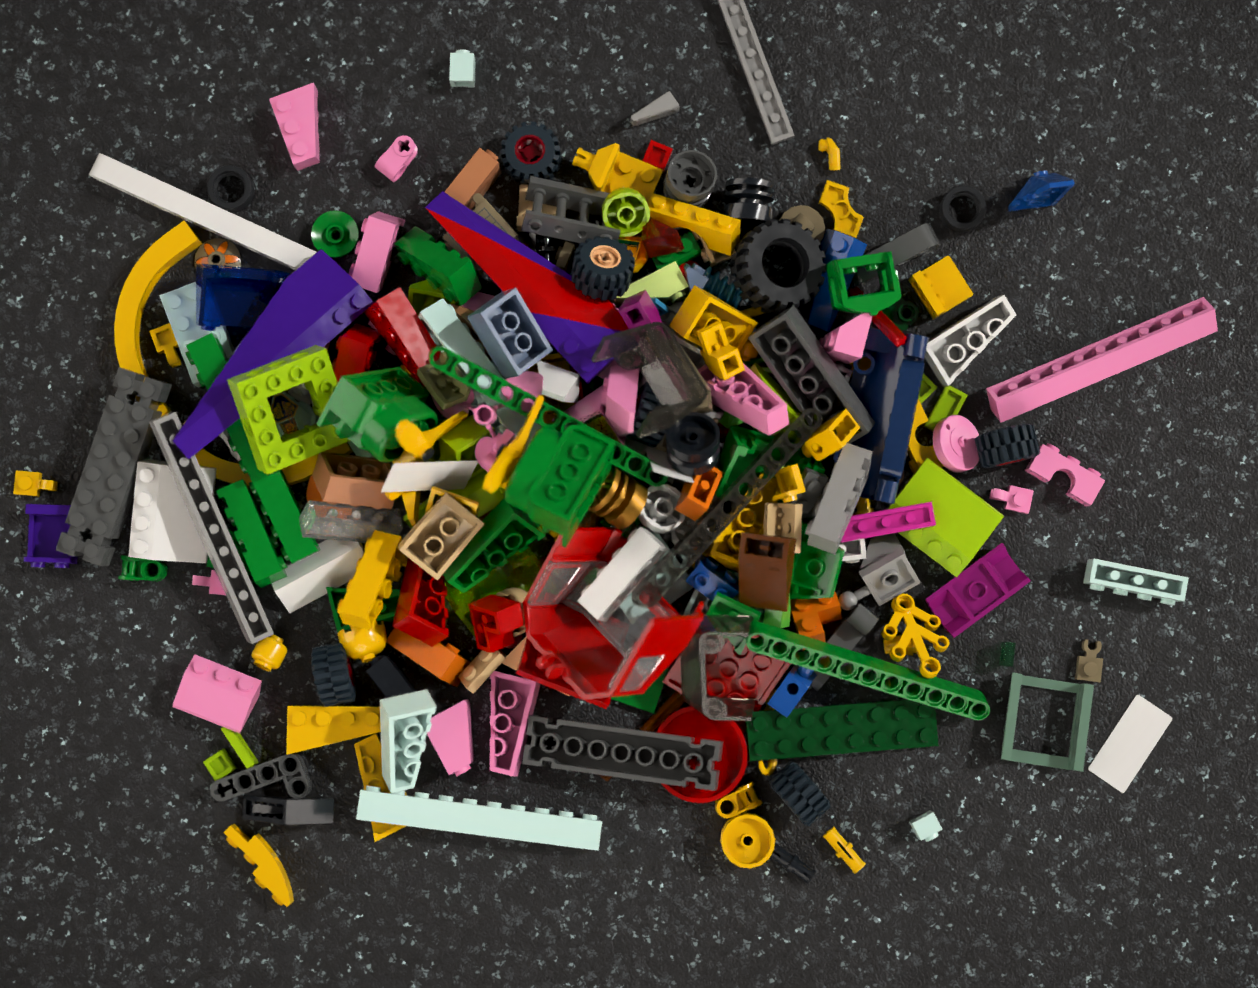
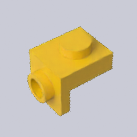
M798 464L774 471L781 494L773 496V501L783 499V503L797 500L798 494L806 492Z

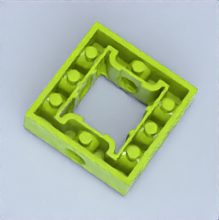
M314 345L227 379L257 468L263 473L271 474L350 441L348 438L340 439L336 435L337 428L333 425L319 427L317 423L304 425L303 429L291 434L284 433L280 438L267 397L304 383L306 390H309L314 405L312 407L313 412L320 418L338 384L326 348Z

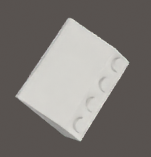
M152 459L137 461L128 557L160 561L207 563V551L167 462ZM200 466L214 497L217 468Z

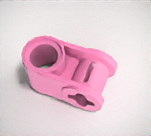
M399 136L377 160L375 168L392 182L397 181L416 157L418 151L416 144L408 136ZM403 145L409 146L410 150L407 152L402 150L401 147Z

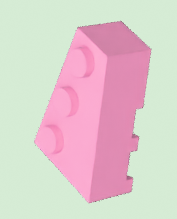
M379 211L364 219L361 227V232H364L362 241H358L355 249V254L358 255L356 263H352L349 270V275L363 289L375 293L382 290L391 264L390 258L393 247H395L394 243L398 241L396 237L399 226H404V219Z

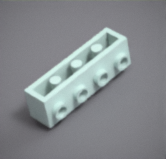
M1099 559L1087 560L1083 583L1089 584V589L1104 591V588L1114 589L1113 594L1128 596L1129 592L1137 594L1138 599L1151 601V598L1154 597L1161 599L1160 603L1175 605V602L1185 601L1189 577Z

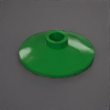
M328 211L320 215L314 222L311 238L317 250L322 249L331 258H338L349 254L355 248L359 238V231L356 222L350 215L342 211ZM335 232L340 233V238L337 240L332 239V235Z

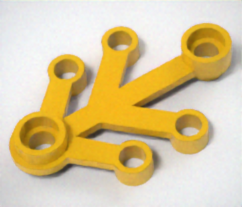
M900 594L893 598L891 602L894 614L889 624L884 626L881 635L885 640H893L898 632L897 626L903 617L906 628L898 644L890 651L891 659L896 662L902 661L906 655V648L910 640H912L921 662L919 666L921 675L924 678H934L939 673L941 665L936 658L929 656L923 639L933 643L936 651H946L949 646L948 638L931 632L938 629L941 620L938 616L930 615L915 607V601L910 595ZM914 617L925 622L926 628L917 624ZM929 621H934L936 625L930 624ZM886 630H890L893 634H888ZM938 642H942L944 646H940ZM895 651L900 652L901 656L896 655Z

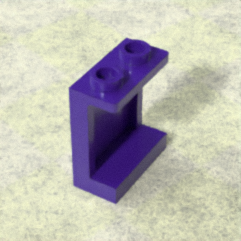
M26 504L25 514H29L27 557H24L23 562H29L31 567L45 568L46 563H55L54 568H69L70 564H77L78 556L73 557L56 550L61 533L68 532L70 524L65 523L71 505Z

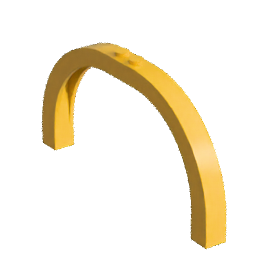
M185 221L164 234L140 257L127 277L119 297L114 324L117 359L120 368L143 374L145 377L149 376L141 356L140 326L147 300L160 278L179 260L202 245V242ZM136 395L135 398H136V400L139 402V401H140V397H138V396ZM159 403L157 410L162 412L161 416L172 412L166 403ZM343 443L324 452L349 455L353 451L347 443ZM203 448L195 454L199 466L217 468L216 479L230 484L242 479L248 485L249 482H252L248 473L244 474L238 463L218 458ZM319 454L282 469L289 486L309 480L310 475H313Z

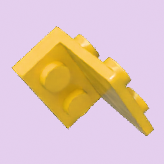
M946 256L922 272L919 270L908 280L933 320L973 296V292L950 256Z

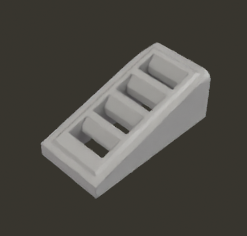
M666 92L633 114L630 123L634 127L677 113L680 106L671 92Z

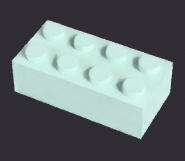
M205 279L159 295L191 381L198 388L201 387L196 377V374L199 372L196 365H191L187 359L185 352L188 349L186 345L210 333H214L217 335L228 360L235 351L210 283Z

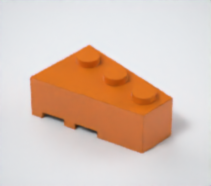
M396 628L393 629L387 638L388 644L439 679L456 687L461 682L458 677L459 674L471 663L458 654L460 650L450 643L444 645L439 642L431 647Z

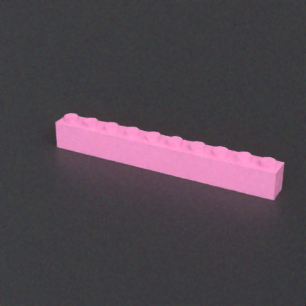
M1204 297L986 388L990 408L1001 423L1202 337H1206L1218 331L1215 309Z

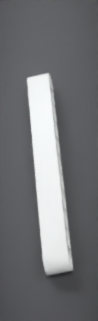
M98 154L89 173L91 177L293 270H296L316 253V251L106 155Z

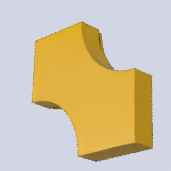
M826 180L818 204L826 207L831 213L834 220V230L857 238L864 217L856 213L851 207L848 200L849 187Z

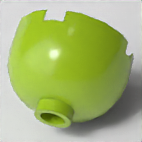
M629 187L618 188L605 197L602 204V219L606 227L619 229L620 237H631L640 233L646 222L648 223L650 209L645 197L637 190Z

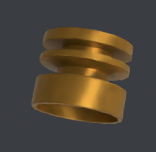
M612 465L610 473L588 510L594 512L597 516L604 517L606 522L617 529H624L631 525L643 510L648 497V489L644 484L634 478H628L624 471H620L618 467Z

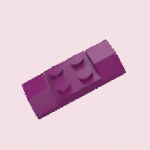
M1000 543L963 570L958 577L955 576L927 597L925 601L932 613L940 618L943 628L955 638L1031 582V580L1017 567L1009 556L1004 544Z

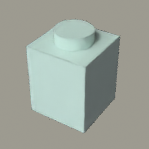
M457 50L456 53H450L449 81L451 87H475L474 53H470L468 50Z

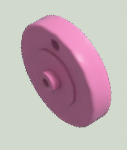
M961 415L945 417L936 424L933 431V447L937 458L945 468L956 473L968 471L979 462L975 438L979 434L975 426L967 418Z

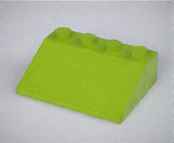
M926 458L897 494L895 504L890 503L885 510L932 502L936 526L898 533L954 576L958 577L1003 519L1004 515L929 458Z

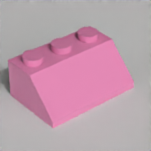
M863 313L819 339L820 344L834 363L840 361L848 365L862 358L872 319L869 313Z
M194 654L181 680L173 707L240 733L260 696L262 681Z

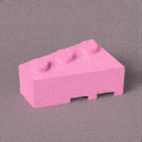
M314 83L269 99L292 163L297 171L320 163L318 90Z

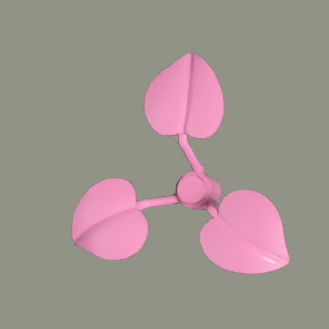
M525 371L519 376L506 379L507 382L535 397L538 395L542 396L543 376L539 373ZM502 387V394L509 399L512 394L510 387ZM472 388L467 401L446 410H442L432 396L435 406L445 418L449 419L463 410L469 414V410H472L475 420L479 424L486 425V429L489 430L492 437H483L475 447L476 460L482 467V461L492 451L493 446L491 444L496 437L491 424L497 419L496 411L505 406L500 403L493 407L480 405L475 408L471 405L475 398ZM530 398L524 399L521 402V409L524 412L531 410L533 401Z

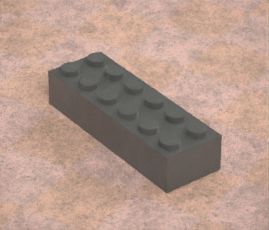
M794 305L757 328L748 337L813 431L844 409H847L860 426V429L847 443L850 444L869 433L875 421Z

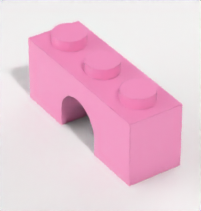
M1051 444L1040 445V454L1031 458L1024 471L1043 482L1050 481L1056 471L1065 472L1071 482L1066 495L1086 507L1092 505L1105 482L1100 477L1101 474L1092 468H1083L1079 465L1081 462L1072 456H1067L1066 458L1059 454L1060 450Z

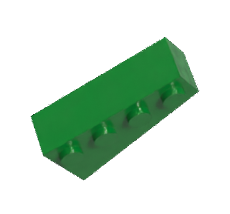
M414 226L394 243L398 251L397 258L404 265L409 264L417 276H424L430 286L435 290L439 288L450 302L454 300L462 306L482 289L471 259L466 256L461 259L458 251L454 249L449 251L443 242L439 241L436 243L433 236Z
M243 479L216 490L219 499H222L228 505V508L224 509L233 527H237L234 534L241 548L245 547L246 551L243 552V556L254 582L262 588L288 577L285 571L288 568L287 562L283 555L279 556L277 547L280 544L278 539H275L268 526L272 524L269 516L265 517L260 509L259 504H262L259 495L255 496L250 486Z
M505 498L482 520L484 525L443 573L446 581L462 593H465L490 575L489 572L495 567L504 566L508 563L507 559L518 551L520 553L524 552L529 548L527 545L535 539L539 541L546 536L538 523L532 521L522 510L508 504Z

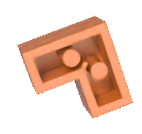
M834 592L832 598L790 599V616L794 620L793 626L796 633L826 642L822 625L842 619L841 606L836 592Z

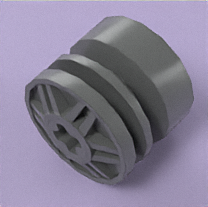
M685 150L676 154L670 161L664 180V196L703 208L710 199L717 179V170L712 159L705 153L696 150Z

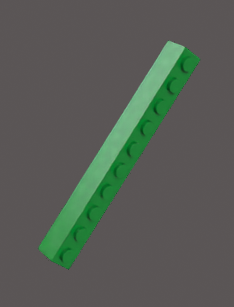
M210 333L187 344L188 351L185 352L190 364L196 365L199 372L196 374L200 385L202 387L206 386L207 390H209L212 382L221 373L228 361L222 345L214 333ZM239 418L227 428L230 435L228 443L232 451H237L241 458L238 463L243 473H248L252 481L249 482V486L255 496L259 495L262 504H259L260 509L265 517L269 516L273 524L270 526V529L275 539L280 538L283 545L280 549L285 560L296 563L321 549L282 469L268 475L258 470L244 427Z

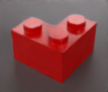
M491 594L469 603L477 649L493 653L514 643V629L524 625L523 609L520 606V602Z

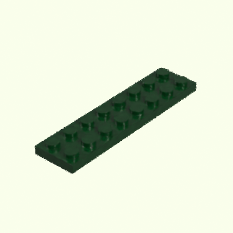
M912 700L794 708L788 717H785L777 710L744 712L748 761L939 746L936 708Z

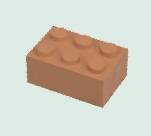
M329 452L319 453L312 477L323 501L329 504H349L354 507L369 506L374 509H392L395 499L390 500L385 495V492H381L391 470L389 462L384 463L376 458Z

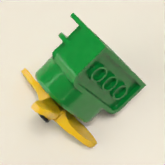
M394 367L341 376L317 425L319 427L333 425L337 428L336 435L340 439L348 438L359 449L367 450L380 462L386 463L397 460L396 463H417L428 461L434 454L435 450L432 448L434 443L461 423L468 414L464 410L460 411L437 426V414L425 404L429 396L428 390L404 369ZM385 492V495L390 500H394L403 492Z
M538 395L517 436L508 446L504 444L500 446L496 455L498 459L487 473L483 489L493 493L502 486L505 489V501L508 504L527 512L528 517L532 521L543 526L542 532L548 534L552 530L562 535V546L566 548L611 471L616 442L581 425H571L564 433L549 426H542L526 448L530 430L544 401V397Z

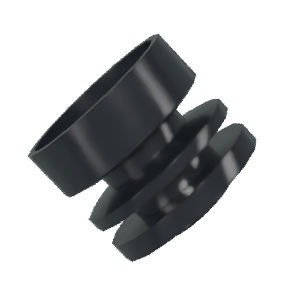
M752 177L734 178L726 181L725 189L728 192H725V199L735 203L724 205L723 215L740 219V228L754 229L758 225L773 219V208L763 205L774 201V195L771 194L775 190L773 182Z

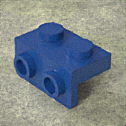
M703 554L698 557L694 570L686 578V582L711 601H713L717 592L732 599L739 592L738 577L733 572L725 571L719 567V563L714 558L706 557Z

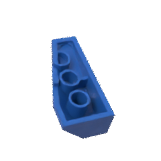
M1048 171L1035 172L1034 176H1031L1010 203L1008 212L1055 206L1075 185L1074 180L1057 173L1048 174Z
M826 229L819 246L820 251H824L826 258L822 259L823 264H828L836 259L862 256L867 244L836 230ZM826 270L822 274L825 277L824 283L818 287L820 291L815 297L811 298L808 324L830 332L839 310H834L831 305ZM854 274L844 275L846 290H848Z

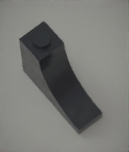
M244 795L242 819L282 825L333 823L334 799L293 798Z

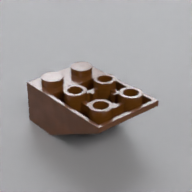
M751 532L741 533L739 549L740 603L749 607L787 612L796 538Z

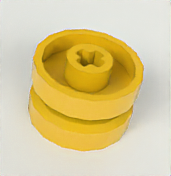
M742 812L726 821L721 830L720 842L722 850L730 862L742 868H754L761 866L770 858L774 851L775 837L772 828L764 818L755 813ZM746 836H750L752 838V840L749 841V845H745V843L743 842V839Z

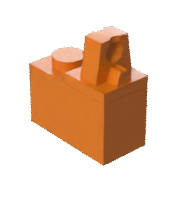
M714 467L711 471L702 475H693L694 483L685 481L675 510L696 521L708 510L723 472Z

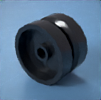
M689 412L676 416L669 423L666 430L667 461L671 467L681 474L690 476L702 475L711 471L717 465L720 457V431L715 420L706 414Z

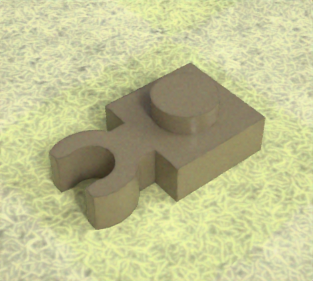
M1083 640L1081 647L1085 654L1084 656H1077L1075 680L1101 683L1103 659L1096 658L1097 653L1100 652L1102 647L1101 641H1096L1095 648L1090 650L1088 648V640Z

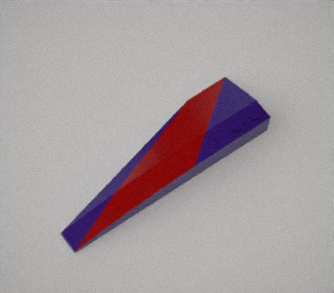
M442 191L425 207L501 291L517 288L547 341L587 384L594 380L636 341L621 314L608 299L601 301L600 298L595 300L589 295H583L582 290L575 288L570 274Z

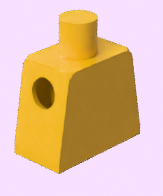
M844 409L817 427L809 435L801 447L802 452L806 457L810 458L813 456L817 461H820L842 449L860 429V426L848 410Z

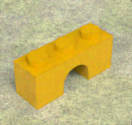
M919 399L907 450L911 459L908 463L913 474L926 458H929L939 467H944L937 458L933 445L923 446L916 440L915 431L917 427L929 421Z

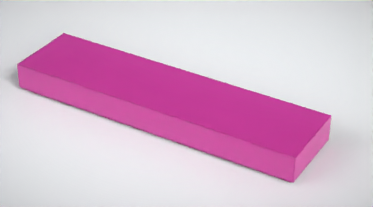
M932 502L854 515L851 517L840 543L936 526Z

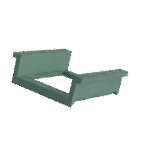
M1012 673L1001 760L1083 772L1094 685ZM1021 685L1076 693L1068 757L1013 749Z

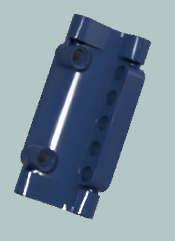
M869 328L861 359H870L871 366L868 370H860L858 364L861 359L854 361L850 387L873 418L875 424L869 433L850 444L872 451L869 477L860 497L895 504L924 372V358L928 337L905 334L907 337L905 340L906 344L896 347L879 329ZM842 449L835 452L833 467L838 461Z

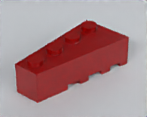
M408 558L392 625L396 629L431 647L449 637L448 628L445 627V619L448 618V608H445L447 586L444 584V575L442 574L436 580Z

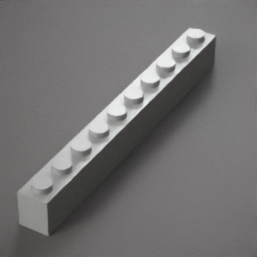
M170 412L149 421L246 641L254 644L273 635V630L195 455L187 459L172 441L182 427L176 412Z

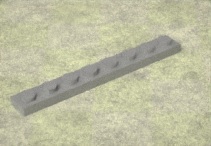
M717 0L771 145L794 138L792 127L744 0Z

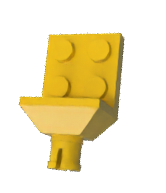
M616 143L597 150L596 154L587 152L579 147L576 152L577 156L574 157L572 162L573 166L580 167L588 172L589 179L595 190L611 193L618 188L629 187L642 194L647 202L655 192L663 170L620 152V145Z

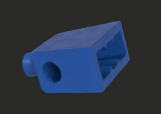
M794 665L767 704L785 717H788L817 676L814 670Z

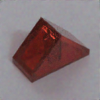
M651 217L648 223L646 222V225L643 226L642 243L649 258L680 252L684 249L677 230Z

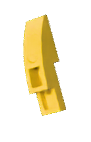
M236 824L230 825L224 832L228 836L226 838L227 842L234 848L239 847L245 853L243 856L250 864L255 865L256 863L258 865L252 873L256 877L254 881L263 889L267 887L273 893L271 897L280 906L284 904L288 907L294 901L293 892L287 873L274 850L259 833L250 839Z

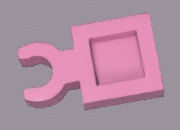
M506 429L503 434H497L491 444L493 446L492 451L482 461L483 468L487 471L490 470L498 459L496 455L502 444L508 446L514 440L515 433Z

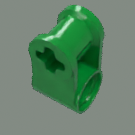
M121 555L120 559L123 560L122 572L118 579L157 582L167 576L168 569L166 564L159 560ZM156 564L158 566V573L152 577L150 567Z

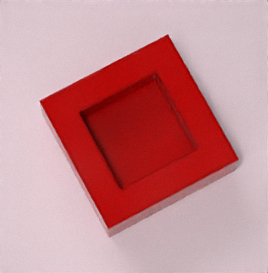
M651 140L642 161L660 168L664 172L673 148Z

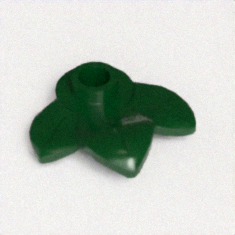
M902 296L892 306L881 310L901 331L907 330L908 325L913 324L919 315L917 306L912 302L905 301ZM902 311H910V317L905 318L902 315Z

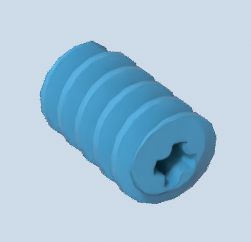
M709 266L704 273L708 277V281L703 290L717 296L720 300L725 301L730 306L733 305L737 309L742 300L740 296L742 291L740 288L736 289L733 282L728 284V276L720 280L719 271L711 275L712 267Z

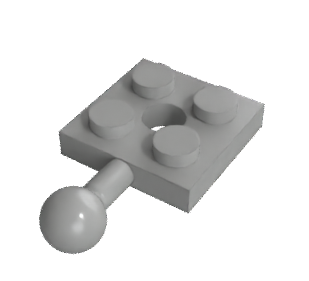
M899 548L860 570L859 573L866 585L855 592H843L838 600L842 609L852 610L856 607L858 600L872 594L877 604L881 606L921 582L904 552ZM894 575L891 579L885 580L888 576Z

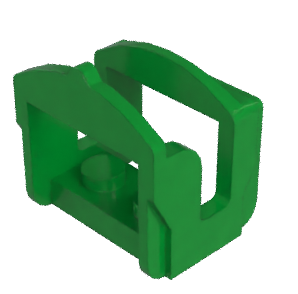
M892 251L836 259L826 264L829 294L834 310L854 314L869 313L871 316H875L879 311L892 306L901 298L898 271H895ZM866 268V271L877 270L881 292L848 297L844 275L857 273V269Z

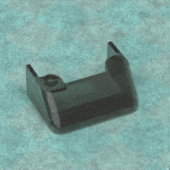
M653 322L603 336L591 358L593 363L614 357L617 364L623 369L634 370L639 368L657 396L661 405L648 413L636 433L638 438L671 428L702 405L708 395L707 388L670 328L662 322Z
M704 615L688 646L680 653L682 698L688 705L711 720L752 721L756 699L707 696L706 654L719 653L724 647V637H749L753 616Z

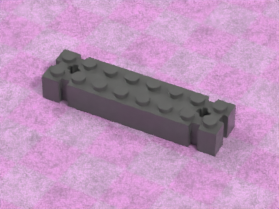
M120 367L112 385L118 387L115 396L109 395L65 521V523L70 524L68 532L61 533L56 550L73 557L83 556L82 560L98 566H109L115 551V547L110 546L112 539H119L134 496L137 461L147 459L154 438L149 421L161 417L162 412L157 410L159 403H166L172 386L171 384L145 377L143 374ZM136 395L140 397L139 402L135 401ZM89 531H91L90 534H93L92 539L88 537Z
M529 715L526 735H531L532 740L531 744H525L522 764L542 767L547 766V761L551 762V768L683 787L689 786V781L696 782L695 788L712 791L718 789L720 770H714L715 761H721L724 741L701 739V744H695V737L557 719L556 725L552 724L553 718ZM554 737L553 740H556V746H553L551 749V745H548V740ZM697 756V760H700V766H696L693 769V765H690L689 761Z

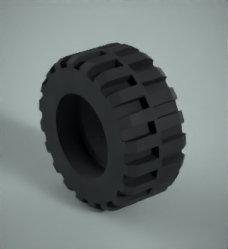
M782 218L779 221L772 219L750 230L742 237L741 241L737 242L734 248L737 252L732 254L731 263L735 264L734 267L730 268L731 276L736 277V281L733 284L736 289L740 288L742 291L740 296L743 300L749 299L751 301L749 305L754 309L761 307V312L770 313L773 311L774 314H780L793 305L795 308L805 305L820 291L818 287L822 286L825 280L822 274L827 270L826 264H823L822 259L826 258L824 251H820L818 247L821 245L818 238L814 240L811 236L813 232L808 228L803 230L801 223L795 221L790 224L789 219ZM766 247H778L790 256L795 270L791 286L787 288L777 286L764 273L762 255Z

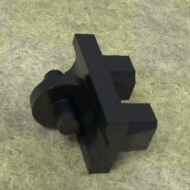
M530 232L519 235V242L550 262V255L557 253V247L550 246V238H544V235Z

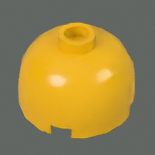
M376 620L371 630L350 626L351 631L345 633L344 629L337 633L339 642L342 643L347 656L352 659H361L362 663L375 659V655L383 651L387 642L384 621H381L378 625Z

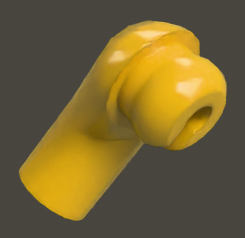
M831 138L820 139L818 147L821 152L827 151L829 170H840L839 148Z

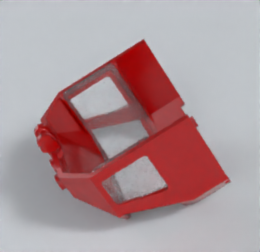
M614 527L577 528L566 548L562 546L563 536L559 534L523 601L526 637L532 642L534 648L543 654L536 660L535 665L539 669H546L545 676L548 679H556L562 675V678L584 700L644 694L646 689L688 646L704 618V613L702 612L704 602L698 603L692 615L681 616L644 578L606 622L597 620L577 601L582 596V590L587 585L592 584L597 578L598 571L611 562L614 552L628 542L627 538L621 536L622 531Z

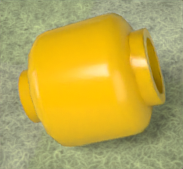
M273 634L258 641L251 654L255 660L254 665L268 672L272 669H278L288 651L286 646L282 644L284 640Z

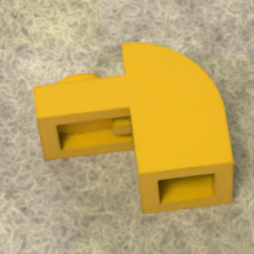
M716 321L697 331L703 348L700 350V353L707 367L715 376L726 380L745 370L739 350L729 345L721 322Z

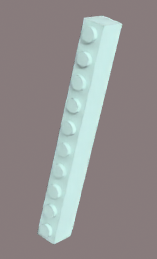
M366 786V790H360L357 820L599 850L602 821L597 820V815L583 814L582 818L573 817V812L559 811V815L549 814V809L535 807V812L525 811V806L511 804V809L501 808V803L487 801V806L477 805V800L463 798V802H454L452 796L439 795L438 799L429 798V793L415 792L414 796L405 795V790L385 793L380 792L381 787Z

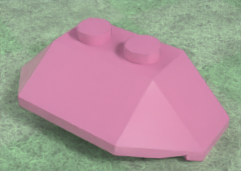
M634 356L610 367L609 377L604 376L601 405L606 406L605 416L617 435L621 437L628 435V433H633L641 356Z

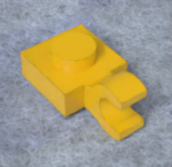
M170 323L150 330L157 353H165L169 365H172V368L182 365L179 355L175 350L179 346Z
M16 470L13 494L40 497V490L57 491L58 482L42 480V473Z

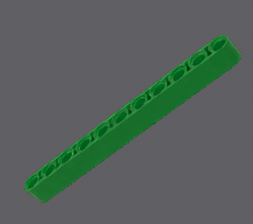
M435 346L429 351L428 361L436 369L525 417L528 416L530 411L524 412L521 409V402L526 398H530L534 404L537 397L445 347ZM442 350L446 353L447 358L443 364L438 365L434 362L433 355L435 352ZM466 363L468 373L464 376H458L455 372L457 364ZM488 375L490 384L486 388H480L477 384L479 376ZM505 386L510 387L512 391L511 397L507 400H502L499 396L500 389ZM544 401L534 421L541 426H549L564 433V427L568 422H574L575 425H581L615 441ZM547 410H552L555 414V418L551 423H544L542 418ZM615 441L619 452L613 458V465L652 486L659 487L665 484L668 478L666 475L661 474L660 478L656 481H651L650 472L653 470L650 462H656ZM633 457H638L640 461L639 466L631 470L628 466L629 460Z
M752 621L744 627L743 632L747 647L753 652L973 720H983L990 713V707L984 694L977 689L938 677L924 678L919 671L762 622ZM754 635H760L758 638H751ZM777 642H783L780 645H774ZM799 649H805L802 652H797Z

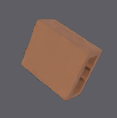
M479 148L444 193L472 210L475 207L473 195L480 193L483 196L501 174L500 163L497 161L499 158L492 151L487 149L485 152Z

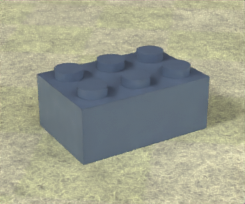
M517 288L500 292L467 316L504 379L521 375L553 351Z

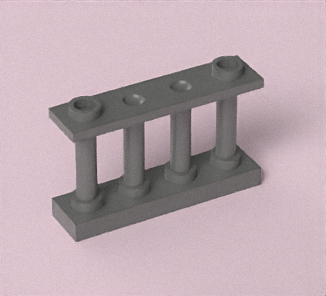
M530 176L525 200L533 201L532 211L526 210L521 231L577 243H585L586 239H594V237L598 236L600 238L610 237L609 239L618 240L620 235L619 229L606 227L604 221L602 226L588 223L589 214L602 216V204L605 197L610 193ZM542 205L556 206V216L542 213ZM566 209L579 211V221L565 218Z

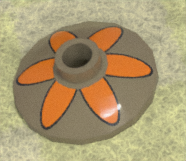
M214 238L207 240L199 247L195 254L194 264L197 273L202 279H205L210 284L221 285L230 282L237 276L241 269L242 259L239 250L232 242L226 239ZM215 256L220 257V262L214 264L212 261Z

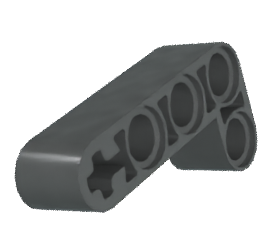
M925 223L865 255L892 251L894 268H897L919 255L923 256L941 247V244L931 224ZM866 268L857 269V273L854 274L852 279L855 287H860L878 278L877 270L866 271Z
M859 603L844 618L826 640V643L852 650L860 639L874 627L879 618ZM814 671L817 676L810 686L818 691L830 675Z
M292 753L219 779L211 785L210 793L216 801L221 802L283 779L287 792L291 797L303 798L311 792L312 782L303 758L299 754ZM288 758H293L297 762V768L294 771H290L286 767ZM266 766L274 770V777L272 779H267L263 775V770ZM243 775H248L251 778L249 788H245L241 784L240 780ZM298 780L305 784V791L302 794L297 793L294 789V783ZM231 784L235 787L226 791L225 794L219 793L218 790L222 786L225 787Z

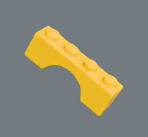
M655 193L651 195L647 202L650 209V219L648 223L646 222L643 229L666 235L672 228H687L701 236L708 249L729 256L732 255L737 242L740 241V219Z

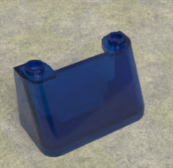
M197 264L196 324L201 326V330L215 331V328L220 327V325L252 328L255 324L254 322L267 307L268 302L281 287L282 282L292 272Z

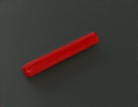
M858 287L850 288L848 297L863 295L864 293ZM882 311L872 316L871 321L896 347L906 344V335Z

